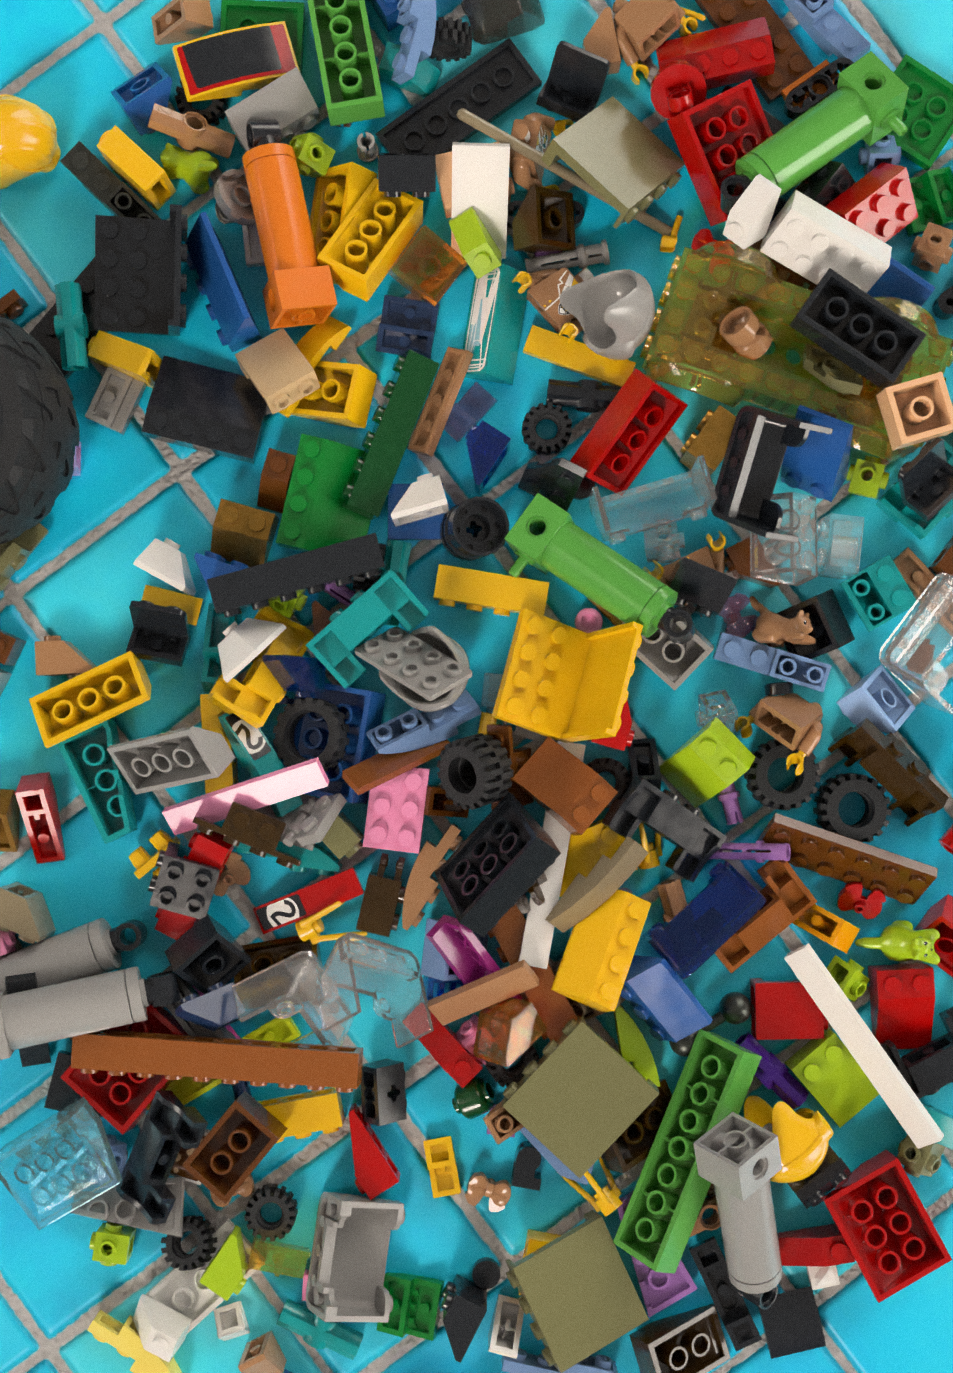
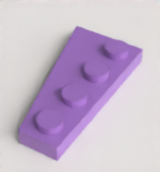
M633 1191L620 1198L623 1204L617 1209L621 1221ZM631 1256L649 1318L698 1289L682 1260H680L675 1273L655 1272Z

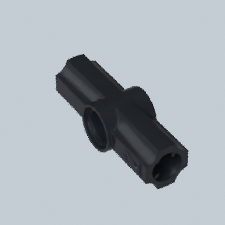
M549 379L546 404L548 405V402H551L556 406L574 407L575 410L580 412L597 413L600 410L605 411L622 387L603 385L600 381L589 379L579 380L578 382Z

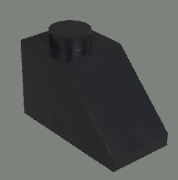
M655 738L633 739L631 746H627L628 774L631 777L630 784L635 776H638L661 790V773Z

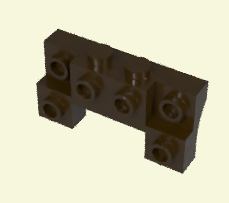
M867 718L854 728L852 726L836 737L828 747L831 753L838 748L847 757L844 763L847 768L861 759L859 764L893 796L888 808L892 811L899 807L907 815L904 821L907 827L922 817L934 814L942 809L949 798L928 778L931 770L906 747L903 741L897 739L891 732L884 735Z

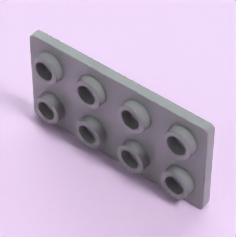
M398 626L388 629L386 632L355 648V655L429 701L438 698L472 677V670Z

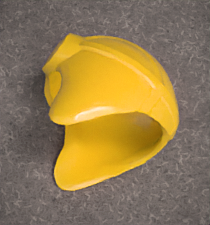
M0 94V190L35 173H48L52 171L61 156V149L57 143V128L52 116L38 105L8 94Z
M748 1096L744 1102V1118L760 1127L771 1123L772 1133L778 1136L782 1169L770 1178V1181L777 1183L800 1181L812 1175L819 1168L826 1156L829 1140L834 1132L818 1110L813 1111L809 1108H800L794 1111L785 1102H777L772 1108L758 1096Z

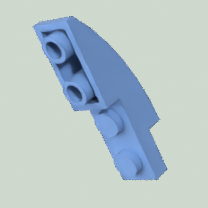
M399 0L397 10H399L396 22L405 27L399 38V41L402 42L400 50L392 63L394 72L391 80L400 85L413 78L417 64L431 56L436 29V0Z
M783 0L801 27L828 56L834 54L838 58H848L855 63L870 51L871 43L833 9V0Z
M720 632L712 658L820 692H824L832 665L723 632Z
M465 690L456 702L442 710L433 712L423 711L420 713L417 709L413 708L367 731L366 735L379 754H394L418 750L457 735V726L480 715L481 711L476 701Z
M518 1348L516 1359L503 1355L501 1358L502 1371L560 1373L554 1365L550 1367L547 1364L543 1354L538 1356L528 1354L521 1348ZM596 1355V1357L589 1356L563 1373H618L616 1362L612 1361L610 1357Z

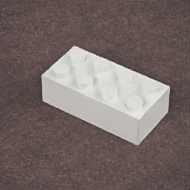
M795 190L769 225L766 236L762 239L760 252L815 284H818L828 269L831 268L867 293L890 266L892 247Z

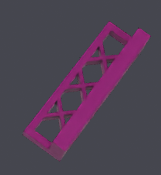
M443 915L426 934L427 938L464 985L501 970L472 930L459 923L457 918ZM520 994L506 999V1001L518 1004L522 997ZM501 1002L484 1008V1012L492 1014Z

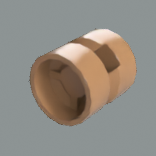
M742 306L732 310L724 317L720 324V334L733 346V349L744 361L758 359L771 346L772 335L748 307Z

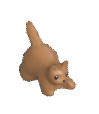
M754 596L749 598L751 606L760 613L756 619V627L752 631V636L757 642L766 643L768 646L776 648L784 647L785 641L800 645L816 643V639L808 635L813 631L809 613L804 614L803 610H799L796 617L788 619L769 611Z

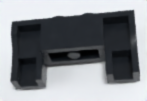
M635 776L622 799H615L601 823L620 836L631 838L642 822L676 846L665 866L684 879L694 883L706 862L722 847L727 836L698 817L700 812L688 804L684 806L677 802L679 797L666 789L662 792L645 779Z
M953 1007L939 1013L948 1033L902 1057L890 1039L880 1043L918 1099L926 1095H933L941 1087L951 1082L953 1083Z
M171 1090L156 1091L115 1189L122 1199L139 1209L150 1224L166 1223L176 1200L175 1196L165 1185L181 1147L183 1149L198 1148L208 1125V1122L195 1107H185Z

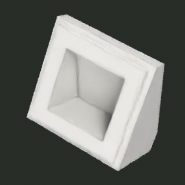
M241 1301L214 1309L219 1339L226 1341L250 1333Z

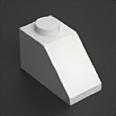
M761 174L757 175L730 210L723 235L742 249H746L764 238L782 189Z
M145 1294L141 1295L133 1316V1321L144 1350L167 1362L171 1361L183 1344L192 1321L189 1317Z

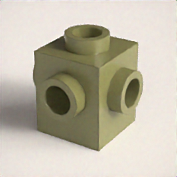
M907 1134L906 1138L898 1146L897 1158L900 1163L905 1165L904 1171L917 1178L920 1175L932 1177L940 1168L941 1156L945 1146L933 1143L918 1149Z

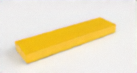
M532 325L523 349V353L618 387L624 385L636 362L627 359L614 360L603 357L589 349L586 344L576 340L569 345L567 342L570 338L562 335L558 337L557 333Z

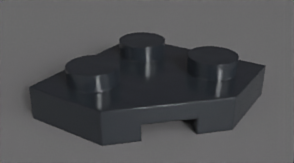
M564 458L552 459L550 463L540 464L539 461L530 462L522 475L518 488L534 496L539 493L567 512L587 470Z

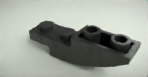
M80 141L60 160L82 185L113 215L161 220Z

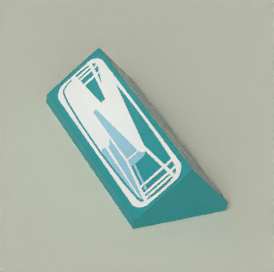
M504 263L479 279L474 276L463 350L470 351L473 357L464 378L513 385L528 288L524 293H518V289L522 285L519 282L512 283V280L520 271Z

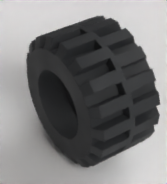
M478 733L454 740L444 746L445 750H442L439 755L441 760L437 762V767L439 768L437 775L441 779L442 784L440 786L442 790L445 789L446 791L445 796L449 800L453 799L454 805L457 807L461 806L465 810H473L497 802L507 795L508 788L512 786V781L510 780V777H513V770L510 768L512 761L511 758L508 759L506 755L508 751L505 747H501V742L498 739L493 740V736L489 734Z
M770 740L765 744L762 743L757 746L758 749L751 752L755 759L747 773H744V779H747L748 782L746 787L752 792L751 796L755 800L760 801V804L780 810L797 809L802 807L801 804L803 802L808 803L812 799L810 795L812 793L816 794L818 788L815 785L816 782H820L821 776H817V770H820L819 764L814 762V759H816L815 755L811 753L809 757L805 756L804 770L800 775H796L795 781L790 788L785 791H777L771 787L768 781L769 766L774 760L778 758L787 759L790 754L797 753L798 750L792 751L778 740Z
M841 773L837 774L835 778L827 779L825 781L827 784L819 787L818 791L820 794L814 798V802H817V808H813V813L817 814L818 818L815 820L824 830L860 842L869 843L874 840L873 836H880L883 833L881 830L882 826H888L889 821L885 819L887 815H891V809L887 808V804L891 803L890 798L884 795L887 791L883 786H878V781L868 778V776L862 774ZM849 792H857L863 798L865 804L863 817L853 825L845 824L838 812L841 799Z

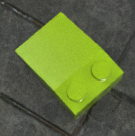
M714 717L662 762L659 767L660 772L697 808L729 787L747 772L755 756L717 717Z
M829 1028L824 1030V1039H811L784 1062L840 1128L879 1095L847 1047Z

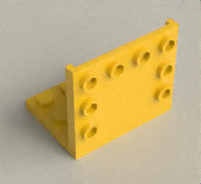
M521 609L492 717L563 743L616 737V733L621 726L622 708L628 698L627 688L629 680L635 670L634 660L636 652L642 642L641 632L643 625L633 621L586 633L529 609Z

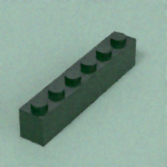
M410 349L403 355H398L392 370L396 371L393 380H388L382 393L385 396L383 405H379L376 408L372 417V421L375 422L372 432L368 431L363 439L362 447H365L362 457L358 456L353 464L351 472L355 474L352 482H347L343 489L341 498L344 499L342 507L371 520L379 517L439 363Z

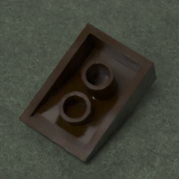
M665 1079L659 1080V1095L601 1156L606 1169L625 1173L648 1157L672 1098V1093Z
M713 1304L653 1321L629 1335L641 1373H708L731 1359L717 1310Z

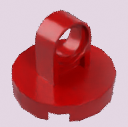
M685 60L671 61L663 65L651 82L650 97L653 106L660 115L668 119L704 102L706 98L707 85L702 71Z

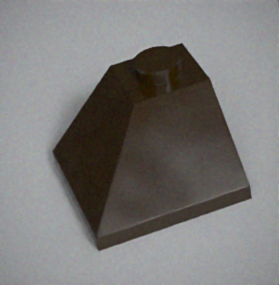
M532 186L512 221L514 250L529 253L575 250L573 193Z

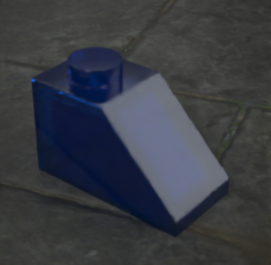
M263 655L264 664L284 691L296 692L297 698H313V693H325L326 667L318 658Z

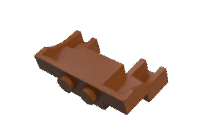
M769 860L758 869L757 872L766 886L726 920L713 907L692 924L696 932L730 973H733L817 902L788 861Z

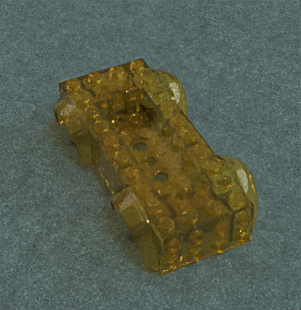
M732 241L709 242L697 250L685 247L681 256L676 254L667 277L669 281L666 282L658 306H661L662 309L657 308L650 330L653 335L648 334L640 354V358L644 359L642 368L645 369L647 376L655 381L667 383L714 399L732 408L737 406L742 400L795 417L800 405L854 425L851 447L880 457L889 463H892L899 457L903 458L909 453L914 452L918 447L923 446L925 442L892 451L876 397L882 389L865 377H863V387L859 395L851 393L841 394L834 389H830L803 368V351L806 343L818 345L789 326V324L812 291L780 280L775 265L765 254L751 246L742 249ZM874 297V299L927 334L899 376L890 386L942 372L944 375L946 367H949L953 361V339L939 335L936 321L932 315L921 306L907 300L895 297ZM738 307H748L772 335V341L775 344L774 353L770 355L763 354L756 360L739 356L733 349V346L720 334L719 327L724 317ZM789 350L798 352L800 362L797 364L788 362L786 352Z

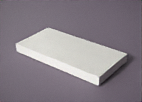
M453 142L451 219L473 207L502 252V259H506L510 144ZM451 230V257L464 258Z
M229 1218L212 1234L213 1238L217 1237V1243H213L216 1251L210 1254L212 1257L216 1255L235 1227ZM242 1233L248 1266L244 1278L248 1279L265 1263L266 1259ZM211 1260L205 1262L206 1265L193 1270L180 1271L179 1268H173L145 1294L192 1319L187 1334L224 1301L223 1298L199 1282Z

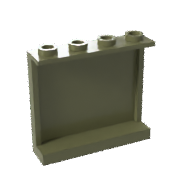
M613 96L553 138L541 158L548 167L562 159L620 213V216L613 225L615 229L624 222L629 224L638 215L640 210L644 212L651 205L654 198L659 200L668 187L672 189L681 179L680 171L685 165L681 158Z
M582 1015L577 1020L572 1018L563 1027L562 1032L564 1034L557 1041L552 1039L542 1050L544 1055L537 1063L534 1060L531 1061L522 1072L525 1076L518 1083L513 1081L503 1092L505 1096L503 1098V1107L579 1179L659 1095L658 1087L649 1078L646 1080L585 1023Z
M594 1210L583 1215L585 1218L584 1223L519 1261L513 1263L510 1259L506 1260L509 1271L506 1272L507 1278L514 1289L518 1288L521 1294L518 1302L526 1315L529 1313L533 1320L530 1328L538 1341L541 1339L545 1348L541 1350L547 1364L550 1367L554 1365L560 1373H563L649 1320L602 1216Z

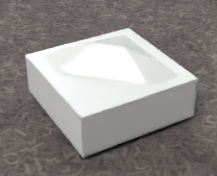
M836 1265L827 1267L806 1266L812 1290L840 1285Z

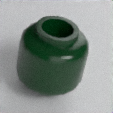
M474 1077L464 1088L460 1085L456 1086L452 1104L458 1114L462 1113L465 1118L474 1119L493 1108L496 1094L488 1080Z

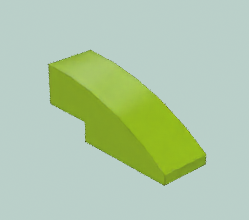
M620 1004L614 1011L620 1055L627 1062H632L633 1067L646 1080L649 1078L657 1087H660L657 1067L652 1053L639 1027Z

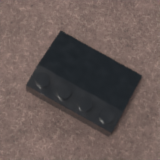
M163 356L148 402L141 432L147 438L254 464L268 406L250 378L247 379L243 375Z
M509 792L439 868L435 875L458 922L484 937L497 925L498 921L507 911L517 903L519 898L535 884L544 871L555 862L561 852L546 831L514 795Z

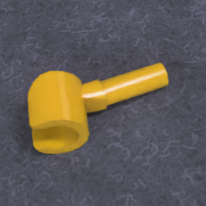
M676 216L670 236H661L660 252H674L678 230L683 219L682 216Z

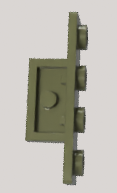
M41 523L24 531L19 537L0 545V591L8 585L12 575L25 565L29 555L49 533V530Z

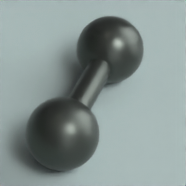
M739 992L726 994L720 1001L719 1012L711 1016L713 1021L701 1029L710 1032L725 1021L731 1024L745 1022L751 1014L749 999ZM698 1031L677 1042L669 1041L671 1049L680 1056H689Z

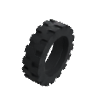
M311 697L296 699L294 704L286 705L284 707L285 711L280 713L276 719L278 723L277 726L274 725L273 733H276L275 739H273L274 747L278 749L276 753L280 759L285 761L284 764L287 767L311 760L302 757L296 749L294 732L299 720L304 715L317 712L327 722L329 730L328 743L324 751L318 756L326 772L329 767L333 768L339 763V758H343L346 753L344 751L345 746L349 745V738H347L349 725L345 724L344 721L346 717L343 712L338 711L339 708L335 704L329 703L327 700Z

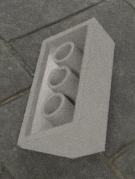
M194 726L111 745L107 748L135 795L217 778L236 758L222 734Z

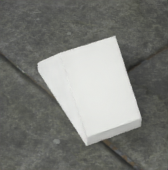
M498 1295L488 1333V1352L517 1358L524 1311L518 1299Z

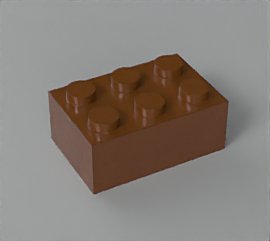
M244 1091L228 1108L182 1166L226 1204L288 1128Z

